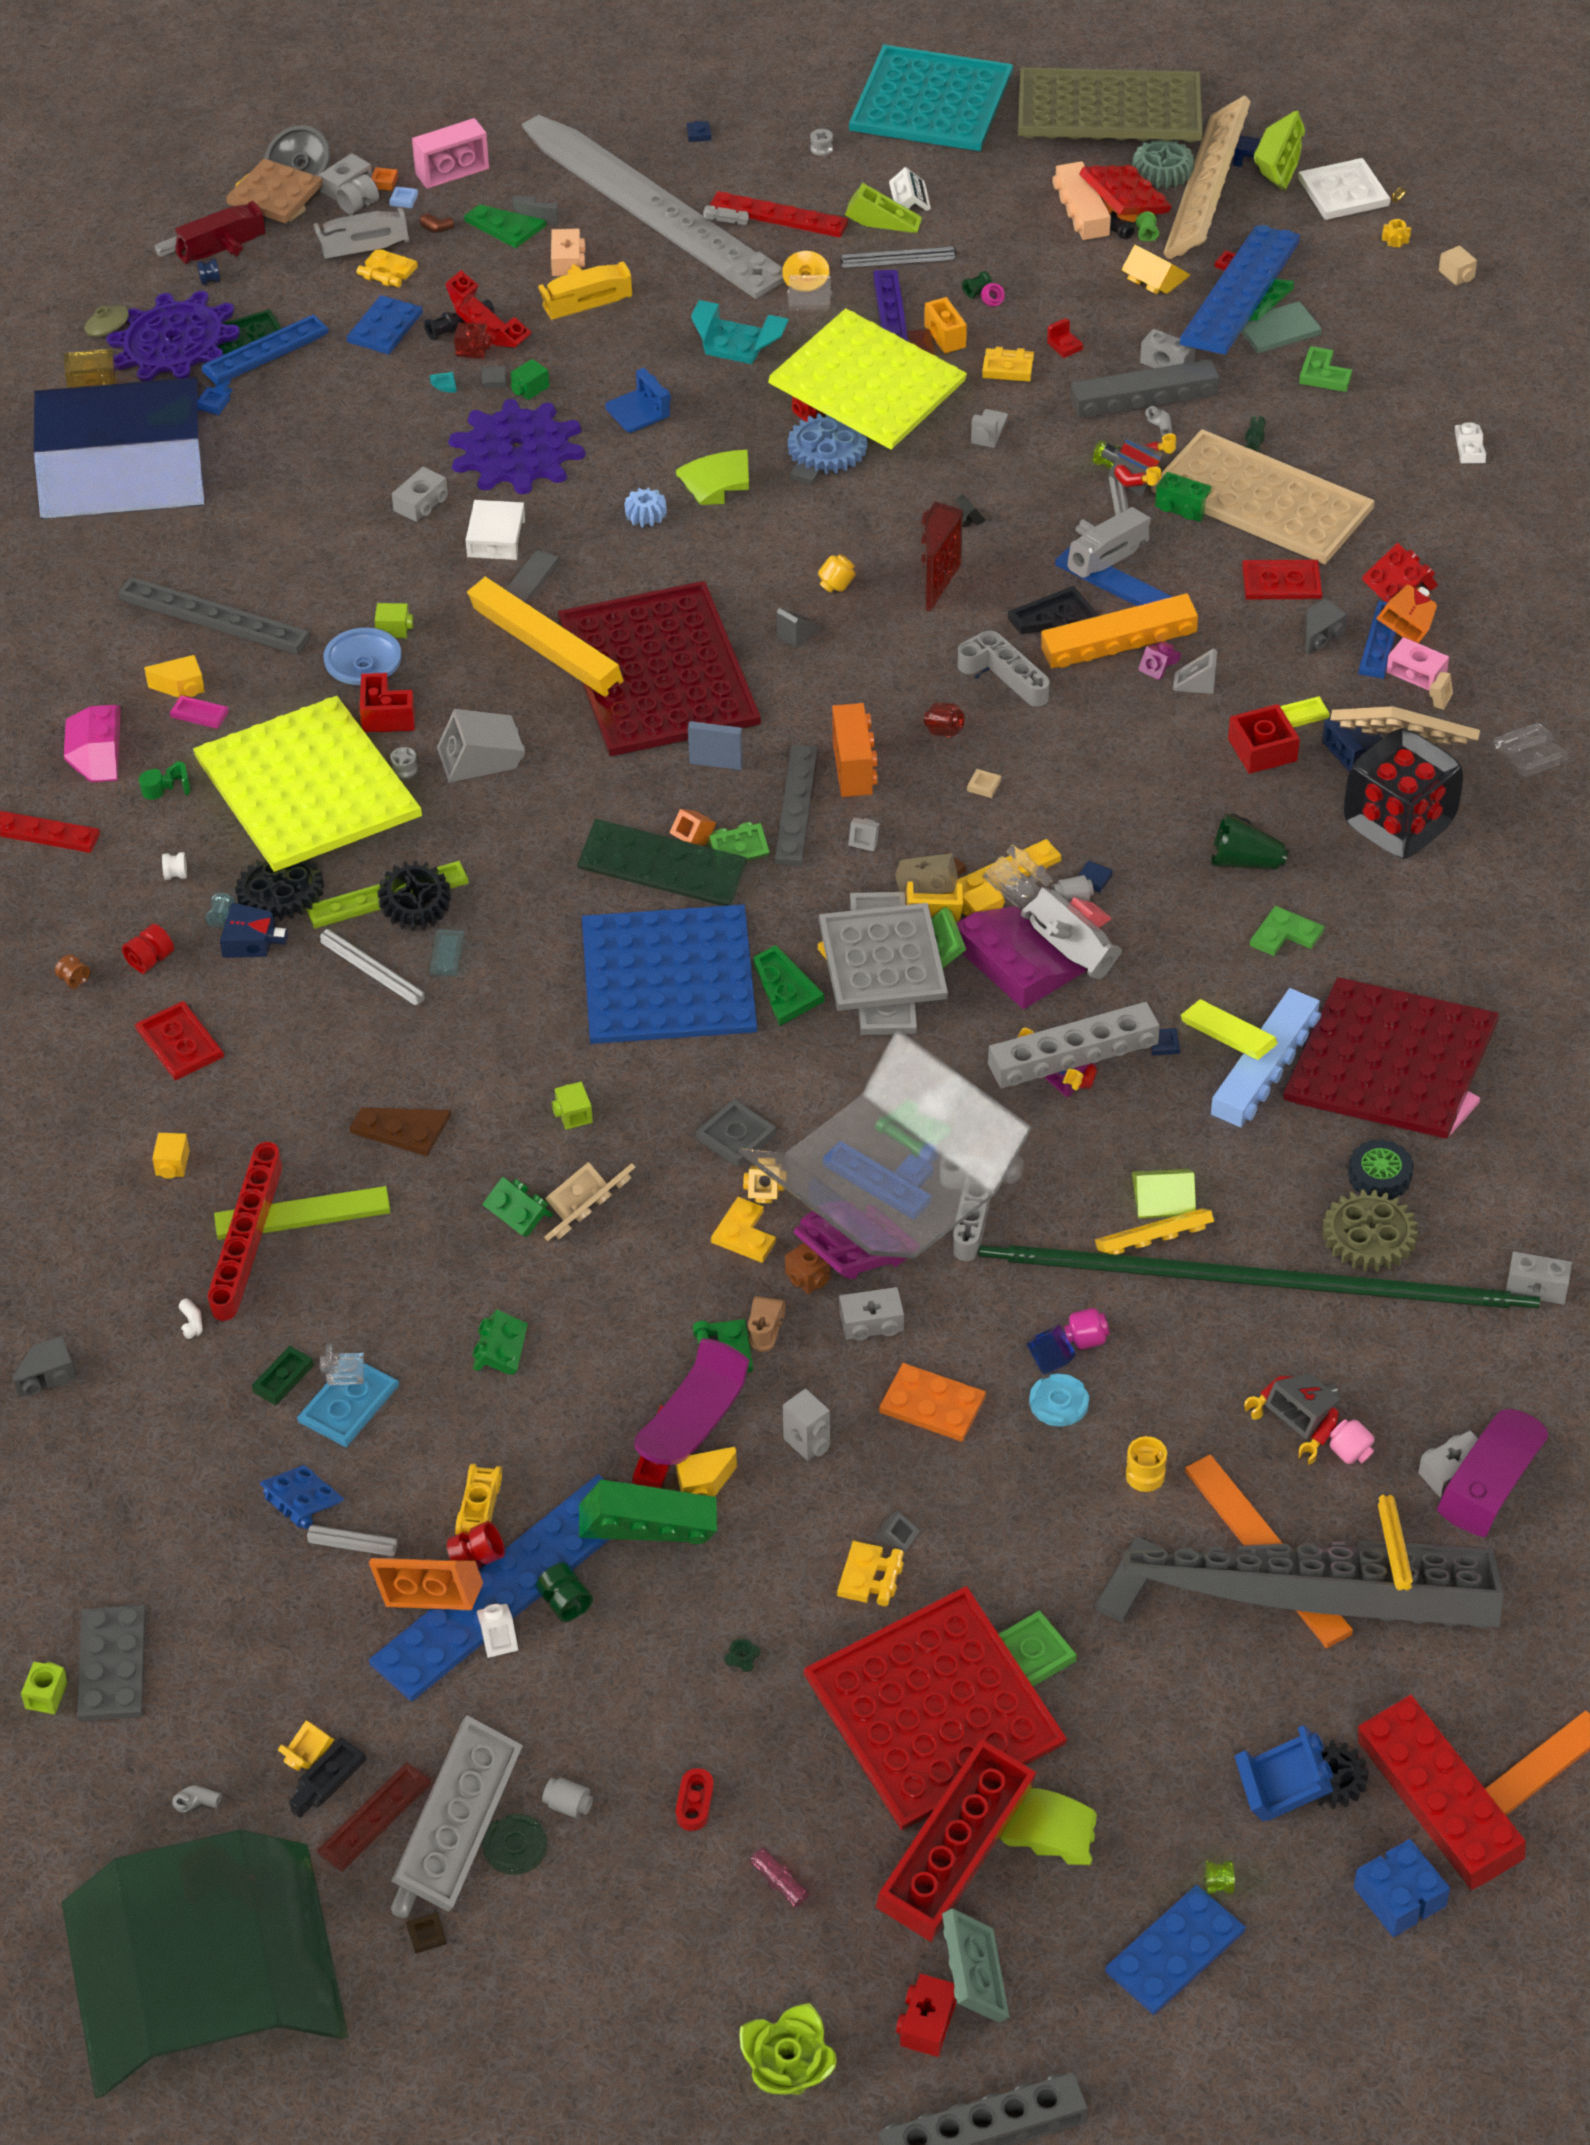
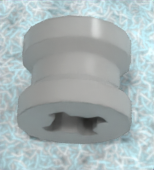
M817 129L810 134L811 152L813 154L825 156L833 151V145L831 144L833 134L831 131Z
M400 747L391 753L392 770L398 778L407 779L417 773V755L412 748Z

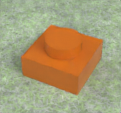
M375 167L371 179L378 190L393 191L398 179V170Z

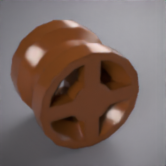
M69 954L61 958L57 963L55 974L61 980H65L70 988L75 989L88 980L90 968L86 964L80 963V960L75 955Z

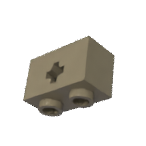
M953 853L900 860L895 874L899 892L905 893L907 881L913 882V893L942 894L954 892L958 880Z

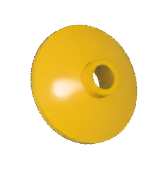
M800 251L791 255L785 261L782 269L783 279L787 286L794 291L800 293L815 292L821 289L828 281L829 265L818 253Z

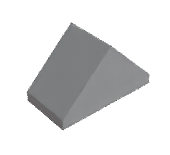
M1213 648L1177 670L1174 676L1173 690L1213 694L1217 650Z

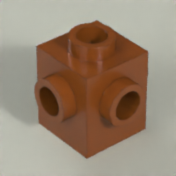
M806 1243L801 1244L785 1255V1274L789 1276L794 1286L801 1287L807 1294H810L817 1288L824 1287L831 1279V1265Z

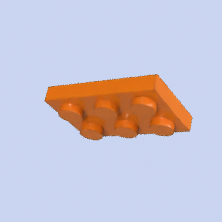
M902 1363L879 1407V1413L963 1442L986 1397V1391Z

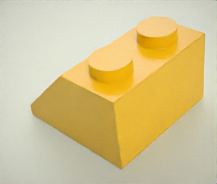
M1134 245L1122 268V271L1129 274L1128 280L1140 285L1141 281L1146 283V289L1157 295L1160 291L1168 294L1191 275L1137 245Z

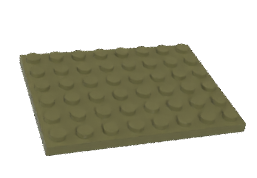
M1020 67L1018 136L1025 138L1046 136L1050 139L1058 137H1069L1071 139L1088 137L1095 140H1102L1104 138L1126 140L1129 138L1140 141L1161 139L1166 142L1172 140H1184L1186 142L1202 140L1200 72Z

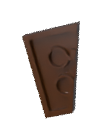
M361 1107L349 1129L352 1134L428 1156L450 1119L451 1110Z

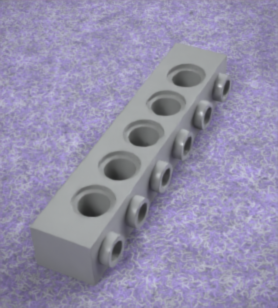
M1147 1002L990 1045L988 1065L1000 1089L1015 1086L1022 1082L1044 1078L1047 1075L1157 1045L1160 1025Z

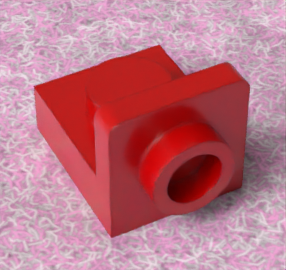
M1067 318L1048 326L1047 343L1063 358L1083 350V343L1070 332V321Z

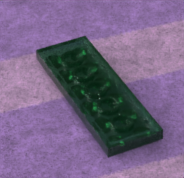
M595 818L577 867L578 869L708 903L730 906L747 860L746 857Z

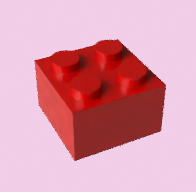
M1279 704L1230 716L1228 740L1249 774L1298 760L1300 738Z

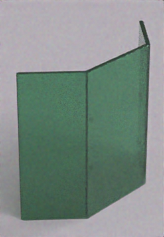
M239 1829L113 1859L61 1902L95 2099L105 2096L153 2057L279 2027L336 2039L349 2038L308 1844Z

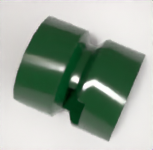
M559 1563L549 1567L542 1573L536 1583L538 1592L550 1604V1608L559 1620L566 1623L586 1613L593 1602V1596L584 1584L578 1581V1576L567 1563Z

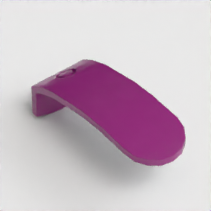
M702 1339L699 1343L696 1361L691 1371L664 1407L636 1435L634 1439L636 1451L647 1460L658 1464L673 1465L685 1461L712 1432L745 1384L750 1360L727 1344L711 1339Z
M1503 1409L1498 1412L1452 1477L1438 1505L1437 1511L1451 1524L1474 1535L1486 1537L1503 1503L1526 1468L1545 1444L1548 1437L1546 1427L1539 1420L1522 1411Z

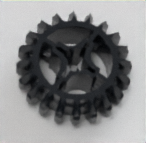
M415 860L413 865L409 866L404 861L403 868L394 865L393 873L386 871L385 879H381L379 883V907L383 909L385 918L390 917L392 925L400 922L402 930L406 925H410L412 931L415 930L416 925H420L425 930L427 922L435 926L436 919L442 920L444 912L449 910V902L451 901L450 884L446 882L444 873L438 874L437 866L429 869L427 862L423 866H419L417 860ZM406 883L405 887L398 889V892H395V890L398 887ZM431 899H435L430 905L423 908L424 904L431 902Z

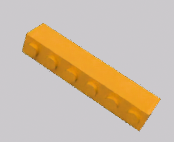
M1188 593L1041 631V648L1051 669L1057 667L1065 668L1071 664L1091 661L1096 658L1115 655L1119 652L1138 649L1142 646L1196 633L1198 614Z

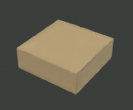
M976 769L967 785V791L992 798L1001 782V776Z

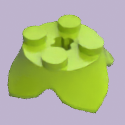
M810 2003L791 2007L782 2014L776 2023H771L764 2019H756L740 2026L741 2051L752 2068L754 2083L765 2092L779 2095L802 2094L807 2088L825 2080L836 2068V2053L832 2047L824 2044L822 2019ZM788 2054L794 2055V2058L786 2060L783 2059L782 2056L787 2058Z

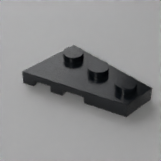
M1075 586L1008 611V620L1020 634L1041 632L1100 616Z

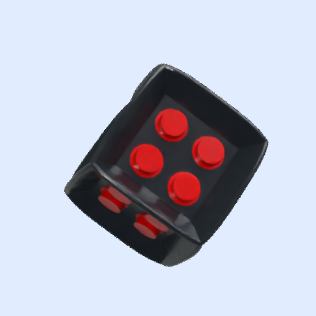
M1404 728L1397 729L1369 748L1352 766L1345 790V820L1357 832L1391 854L1403 859L1409 858L1445 831L1455 818L1459 809L1463 786L1462 766L1452 755L1413 731H1407Z

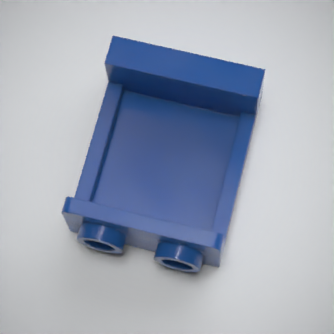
M1305 1725L1298 1727L1299 1737L1256 1757H1252L1246 1750L1234 1755L1250 1809L1262 1821L1272 1820L1333 1792L1330 1779L1333 1778V1773L1327 1761L1323 1760L1321 1751L1324 1750L1322 1740L1316 1732L1312 1733Z

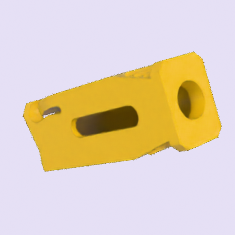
M624 261L619 262L618 265L597 266L582 270L580 266L577 267L576 264H573L571 269L567 270L568 275L554 279L547 285V289H545L543 284L538 286L543 299L542 305L551 320L632 296L631 273Z

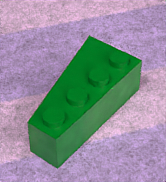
M601 1479L579 1503V1538L702 1544L707 1542L717 1531L716 1497Z

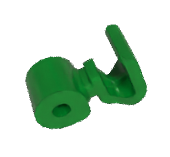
M177 761L167 768L166 775H162L159 769L144 771L139 776L142 796L149 800L160 798L166 788H169V790L174 789L173 783L175 779H181L184 794H190L191 789L186 765L183 762Z

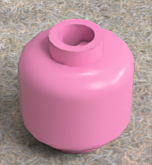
M1345 1419L1330 1433V1438L1332 1439L1329 1444L1330 1448L1346 1464H1353L1357 1460L1363 1464L1374 1453L1371 1446L1375 1438L1358 1420L1348 1422Z

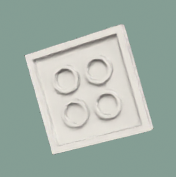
M1363 158L1299 172L1298 180L1325 220L1390 205V197Z

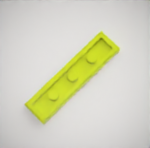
M1201 999L1181 1014L1182 1021L1187 1025L1256 1060H1259L1278 1044L1275 1036Z

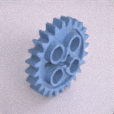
M817 414V419L808 416V422L800 420V426H793V431L789 432L788 438L789 455H792V461H798V464L806 462V468L813 465L815 466V471H818L821 467L825 474H828L829 470H833L837 474L839 468L847 471V465L856 467V461H862V456H866L867 439L862 433L828 415L822 417L820 414Z

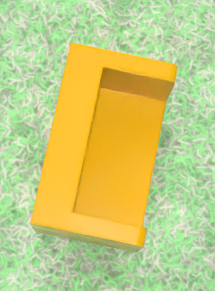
M907 881L906 905L928 903L931 918L941 909L947 907L952 911L957 923L960 921L963 908L962 883H956L955 894L913 893V882Z

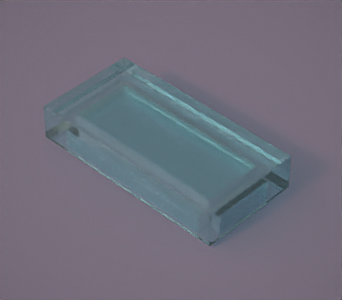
M437 929L430 964V975L458 976L464 942V930Z

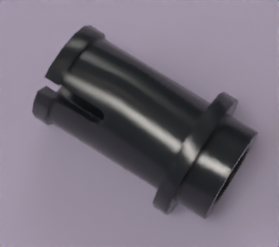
M1114 214L1110 215V229L1116 232L1119 238L1130 239L1135 231L1133 224L1129 221L1124 222Z

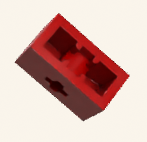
M919 1974L916 1985L910 1984L905 2002L909 2007L906 2014H900L896 2026V2033L900 2034L901 2047L939 2057L957 2004L954 1995V1983Z

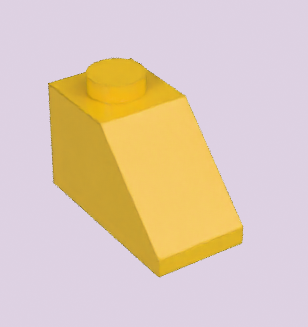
M195 655L144 667L148 688L178 698L181 695L193 697L205 692L202 674Z
M730 1447L690 1455L685 1461L676 1464V1475L681 1492L715 1497L737 1468L736 1448Z

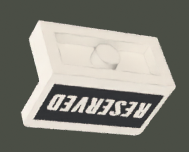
M905 167L889 181L893 201L907 209L914 203L925 211L931 209L925 182Z

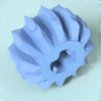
M649 487L646 490L639 488L638 492H630V496L626 498L625 515L627 520L632 521L633 525L640 522L643 528L645 524L649 523L653 528L654 521L661 523L663 517H666V500L664 495L659 493V490L651 491Z

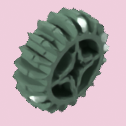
M1159 139V141L1155 142L1151 140L1150 144L1143 143L1142 147L1137 148L1133 156L1132 166L1138 170V173L1144 179L1151 182V186L1153 184L1156 185L1157 190L1160 186H1164L1167 190L1169 185L1176 189L1177 184L1184 185V182L1188 181L1191 177V172L1194 171V155L1191 154V149L1186 148L1185 144L1179 145L1178 141L1166 142Z

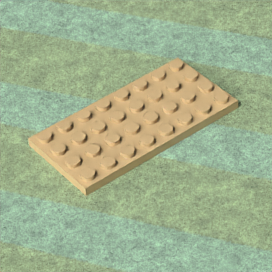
M1203 429L1161 473V479L1166 472H1171L1211 486V493L1206 498L1205 503L1206 515L1312 560H1318V562L1324 565L1374 509L1375 500ZM1160 480L1151 486V492L1156 493V486Z

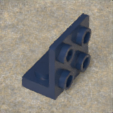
M1331 717L1325 719L1322 743L1349 772L1356 760L1382 739L1379 733L1377 735L1361 733V728L1356 727L1355 730L1340 727L1339 722L1331 721Z

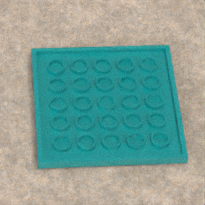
M883 44L850 119L849 131L981 151L1013 73V64Z

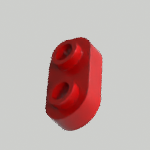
M691 1769L683 1775L676 1804V1821L682 1829L687 1831L699 1830L708 1821L714 1783L712 1775L704 1769ZM695 1785L703 1787L700 1791H694L692 1788ZM690 1813L698 1815L694 1819H689L686 1816Z

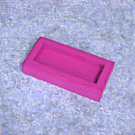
M181 695L170 711V717L218 729L229 710L226 706Z

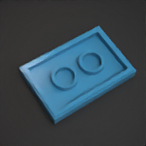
M349 1356L299 1414L297 1420L306 1427L347 1448L397 1389L399 1381Z

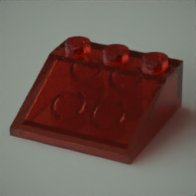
M934 502L931 508L924 512L922 517L924 533L921 542L924 544V551L921 562L924 563L925 605L928 612L932 611L962 565L963 510L939 502Z

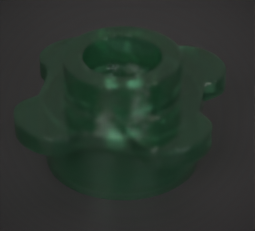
M746 1639L734 1640L729 1649L730 1653L724 1657V1662L727 1666L734 1665L740 1667L744 1672H749L754 1668L753 1662L755 1658L761 1654L760 1648Z

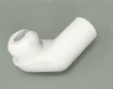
M183 1299L179 1304V1309L188 1318L189 1323L183 1324L181 1329L184 1331L183 1334L187 1339H191L196 1335L198 1337L203 1331L201 1310L192 1300Z

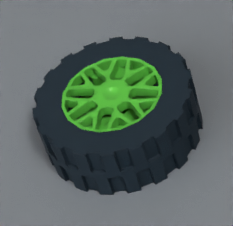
M1384 1139L1369 1140L1367 1143L1360 1144L1358 1148L1356 1147L1353 1150V1155L1351 1154L1348 1169L1349 1182L1353 1185V1189L1360 1194L1361 1190L1364 1189L1366 1194L1371 1196L1373 1190H1376L1378 1197L1388 1193V1199L1393 1200L1399 1195L1402 1196L1405 1190L1409 1189L1413 1174V1160H1411V1155L1405 1151L1404 1147L1397 1145L1393 1141L1389 1142Z

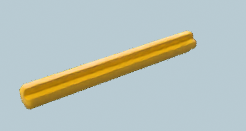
M1381 1495L1379 1497L1378 1509L1394 1584L1399 1591L1402 1589L1409 1591L1412 1588L1413 1578L1396 1501L1392 1495L1387 1497Z

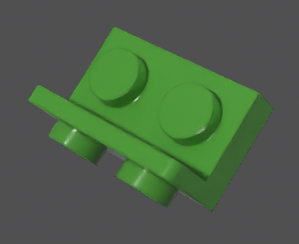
M746 822L737 826V829L729 831L726 828L718 829L712 832V835H709L707 841L708 848L711 847L717 868L766 857L770 853L761 823L753 825L752 822Z

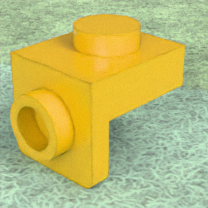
M306 1720L288 1747L281 1744L278 1751L286 1756L283 1761L293 1769L300 1771L301 1768H305L308 1770L327 1752L335 1739Z

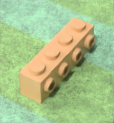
M1083 161L1056 166L1053 186L1055 190L1059 191L1061 203L1066 205L1068 217L1073 219L1075 231L1079 232L1082 240L1110 236L1111 217L1100 195L1079 175L1082 167H1085Z

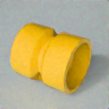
M1145 1436L1135 1439L1129 1445L1126 1479L1132 1488L1138 1491L1150 1492L1160 1488L1164 1483L1167 1450L1160 1440Z

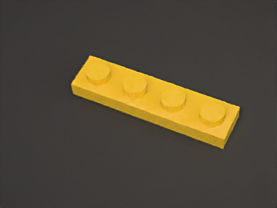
M1201 1208L1095 1239L1098 1251L1118 1255L1124 1253V1248L1135 1245V1248L1149 1246L1152 1244V1239L1159 1237L1162 1240L1173 1239L1179 1236L1178 1232L1187 1229L1189 1232L1201 1231L1206 1229L1205 1224L1214 1222L1212 1210Z

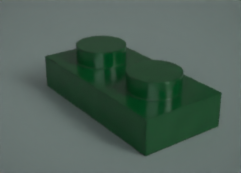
M289 1345L252 1384L253 1393L276 1406L314 1366L313 1359Z

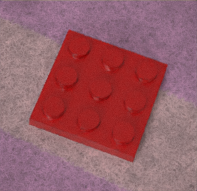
M1094 165L1093 167H1082L1079 173L1119 215H1139L1143 212L1165 214L1172 207L1165 199V196L1157 192L1151 186V182L1144 179L1134 166Z

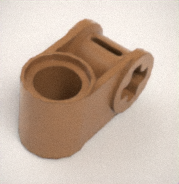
M761 1296L754 1297L748 1321V1330L750 1332L749 1344L752 1349L758 1352H765L773 1348L779 1328L783 1322L780 1319H784L785 1300Z

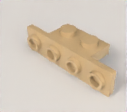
M588 1162L549 1194L545 1200L563 1221L544 1238L549 1241L552 1237L556 1236L559 1240L572 1229L569 1226L571 1221L574 1219L578 1222L582 1221L592 1212L589 1208L590 1205L594 1202L598 1205L602 1204L612 1195L609 1192L610 1188L616 1185L619 1189L632 1178L628 1173L635 1168L633 1163L609 1183H606Z

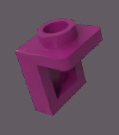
M1166 642L1146 646L1139 665V671L1159 680L1163 678L1166 667L1176 664L1180 660L1182 653L1173 650L1174 646Z

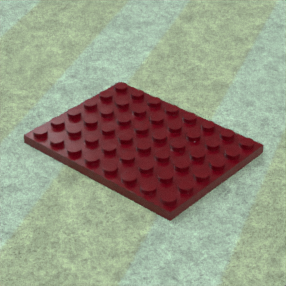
M705 581L558 611V620L561 627L619 665L624 681L621 684L617 682L608 689L609 694L606 697L582 682L609 757L688 740L690 721L740 728L761 724V716Z

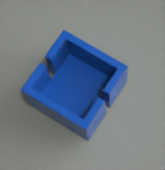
M1411 1839L1387 1851L1385 1860L1382 1856H1379L1358 1868L1354 1882V1889L1392 1937L1417 1924L1418 1917L1424 1920L1446 1907L1450 1887Z

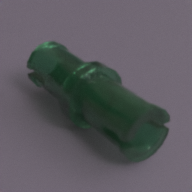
M1256 415L1251 418L1250 428L1246 431L1245 447L1260 453V445L1265 438L1264 427L1266 420L1259 415L1258 422H1256Z

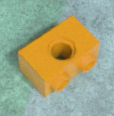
M944 297L925 303L924 326L944 354L966 348L967 324L948 298Z

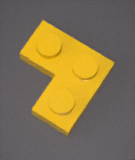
M737 1197L711 1236V1243L763 1263L774 1247L776 1237L753 1228L763 1214L764 1207Z

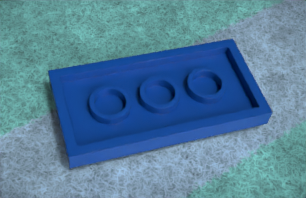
M1196 1885L1106 1966L1105 1972L1148 2011L1155 2015L1245 1932V1926Z

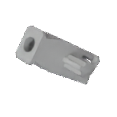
M402 207L397 208V212L374 211L333 219L322 225L323 230H320L318 223L314 224V229L322 244V253L325 259L386 248L401 240L404 243L409 242Z
M1130 507L1096 527L1084 519L1081 520L1080 524L1076 526V531L1082 536L1071 542L1067 564L1069 570L1085 578L1090 573L1102 571L1130 556L1139 548L1140 542L1145 544L1149 541L1151 518Z
M1042 887L1038 896L1022 909L1021 916L1029 919L1033 927L1068 959L1087 968V974L1090 977L1097 979L1105 977L1122 953V949L1119 946L1113 945L1101 929L1057 891Z

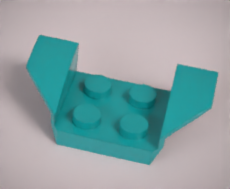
M698 300L691 315L692 321L703 340V348L706 355L748 364L754 362L762 348L782 337L789 322L787 318L768 315L763 327L759 328L721 320L719 317V304Z

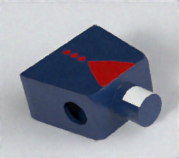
M231 903L220 938L222 957H267L271 944L286 945L288 930L275 927L273 913L270 911Z

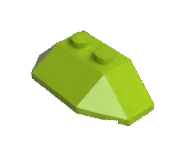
M1298 111L1290 113L1269 126L1254 153L1255 164L1259 166L1262 175L1280 190L1287 189L1299 162L1302 148L1301 137H1304L1305 128Z

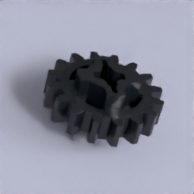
M1331 1740L1329 1747L1324 1746V1750L1321 1751L1323 1760L1327 1761L1332 1773L1335 1774L1330 1779L1333 1792L1320 1797L1318 1801L1319 1806H1322L1327 1801L1330 1802L1332 1809H1335L1337 1802H1341L1344 1807H1348L1350 1798L1357 1802L1360 1792L1365 1793L1369 1770L1365 1769L1366 1760L1357 1759L1359 1753L1357 1749L1351 1752L1347 1751V1743L1345 1742L1341 1747H1336L1335 1741Z

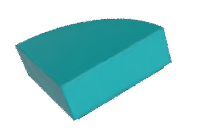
M453 372L429 375L430 382L436 389L444 392H457Z

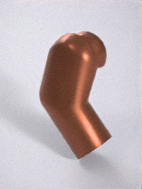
M425 213L419 219L421 226L433 233L454 228L452 217L440 220L431 214Z

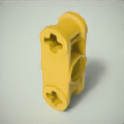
M473 1463L470 1464L461 1510L457 1516L455 1535L464 1531L469 1532L472 1527L485 1521L491 1522L496 1497L499 1494L502 1482L501 1466L491 1469L477 1467Z

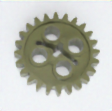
M1363 1189L1358 1197L1351 1191L1349 1199L1340 1196L1339 1204L1331 1203V1209L1326 1210L1325 1219H1323L1322 1238L1327 1240L1326 1248H1333V1257L1342 1255V1264L1350 1260L1352 1261L1353 1269L1358 1264H1361L1365 1272L1369 1266H1373L1375 1271L1379 1272L1380 1265H1384L1386 1269L1390 1270L1392 1262L1401 1265L1402 1258H1409L1410 1251H1414L1415 1243L1417 1242L1418 1223L1413 1221L1414 1213H1407V1204L1398 1206L1399 1198L1396 1197L1390 1201L1388 1200V1193L1378 1197L1377 1191L1373 1190L1370 1196Z

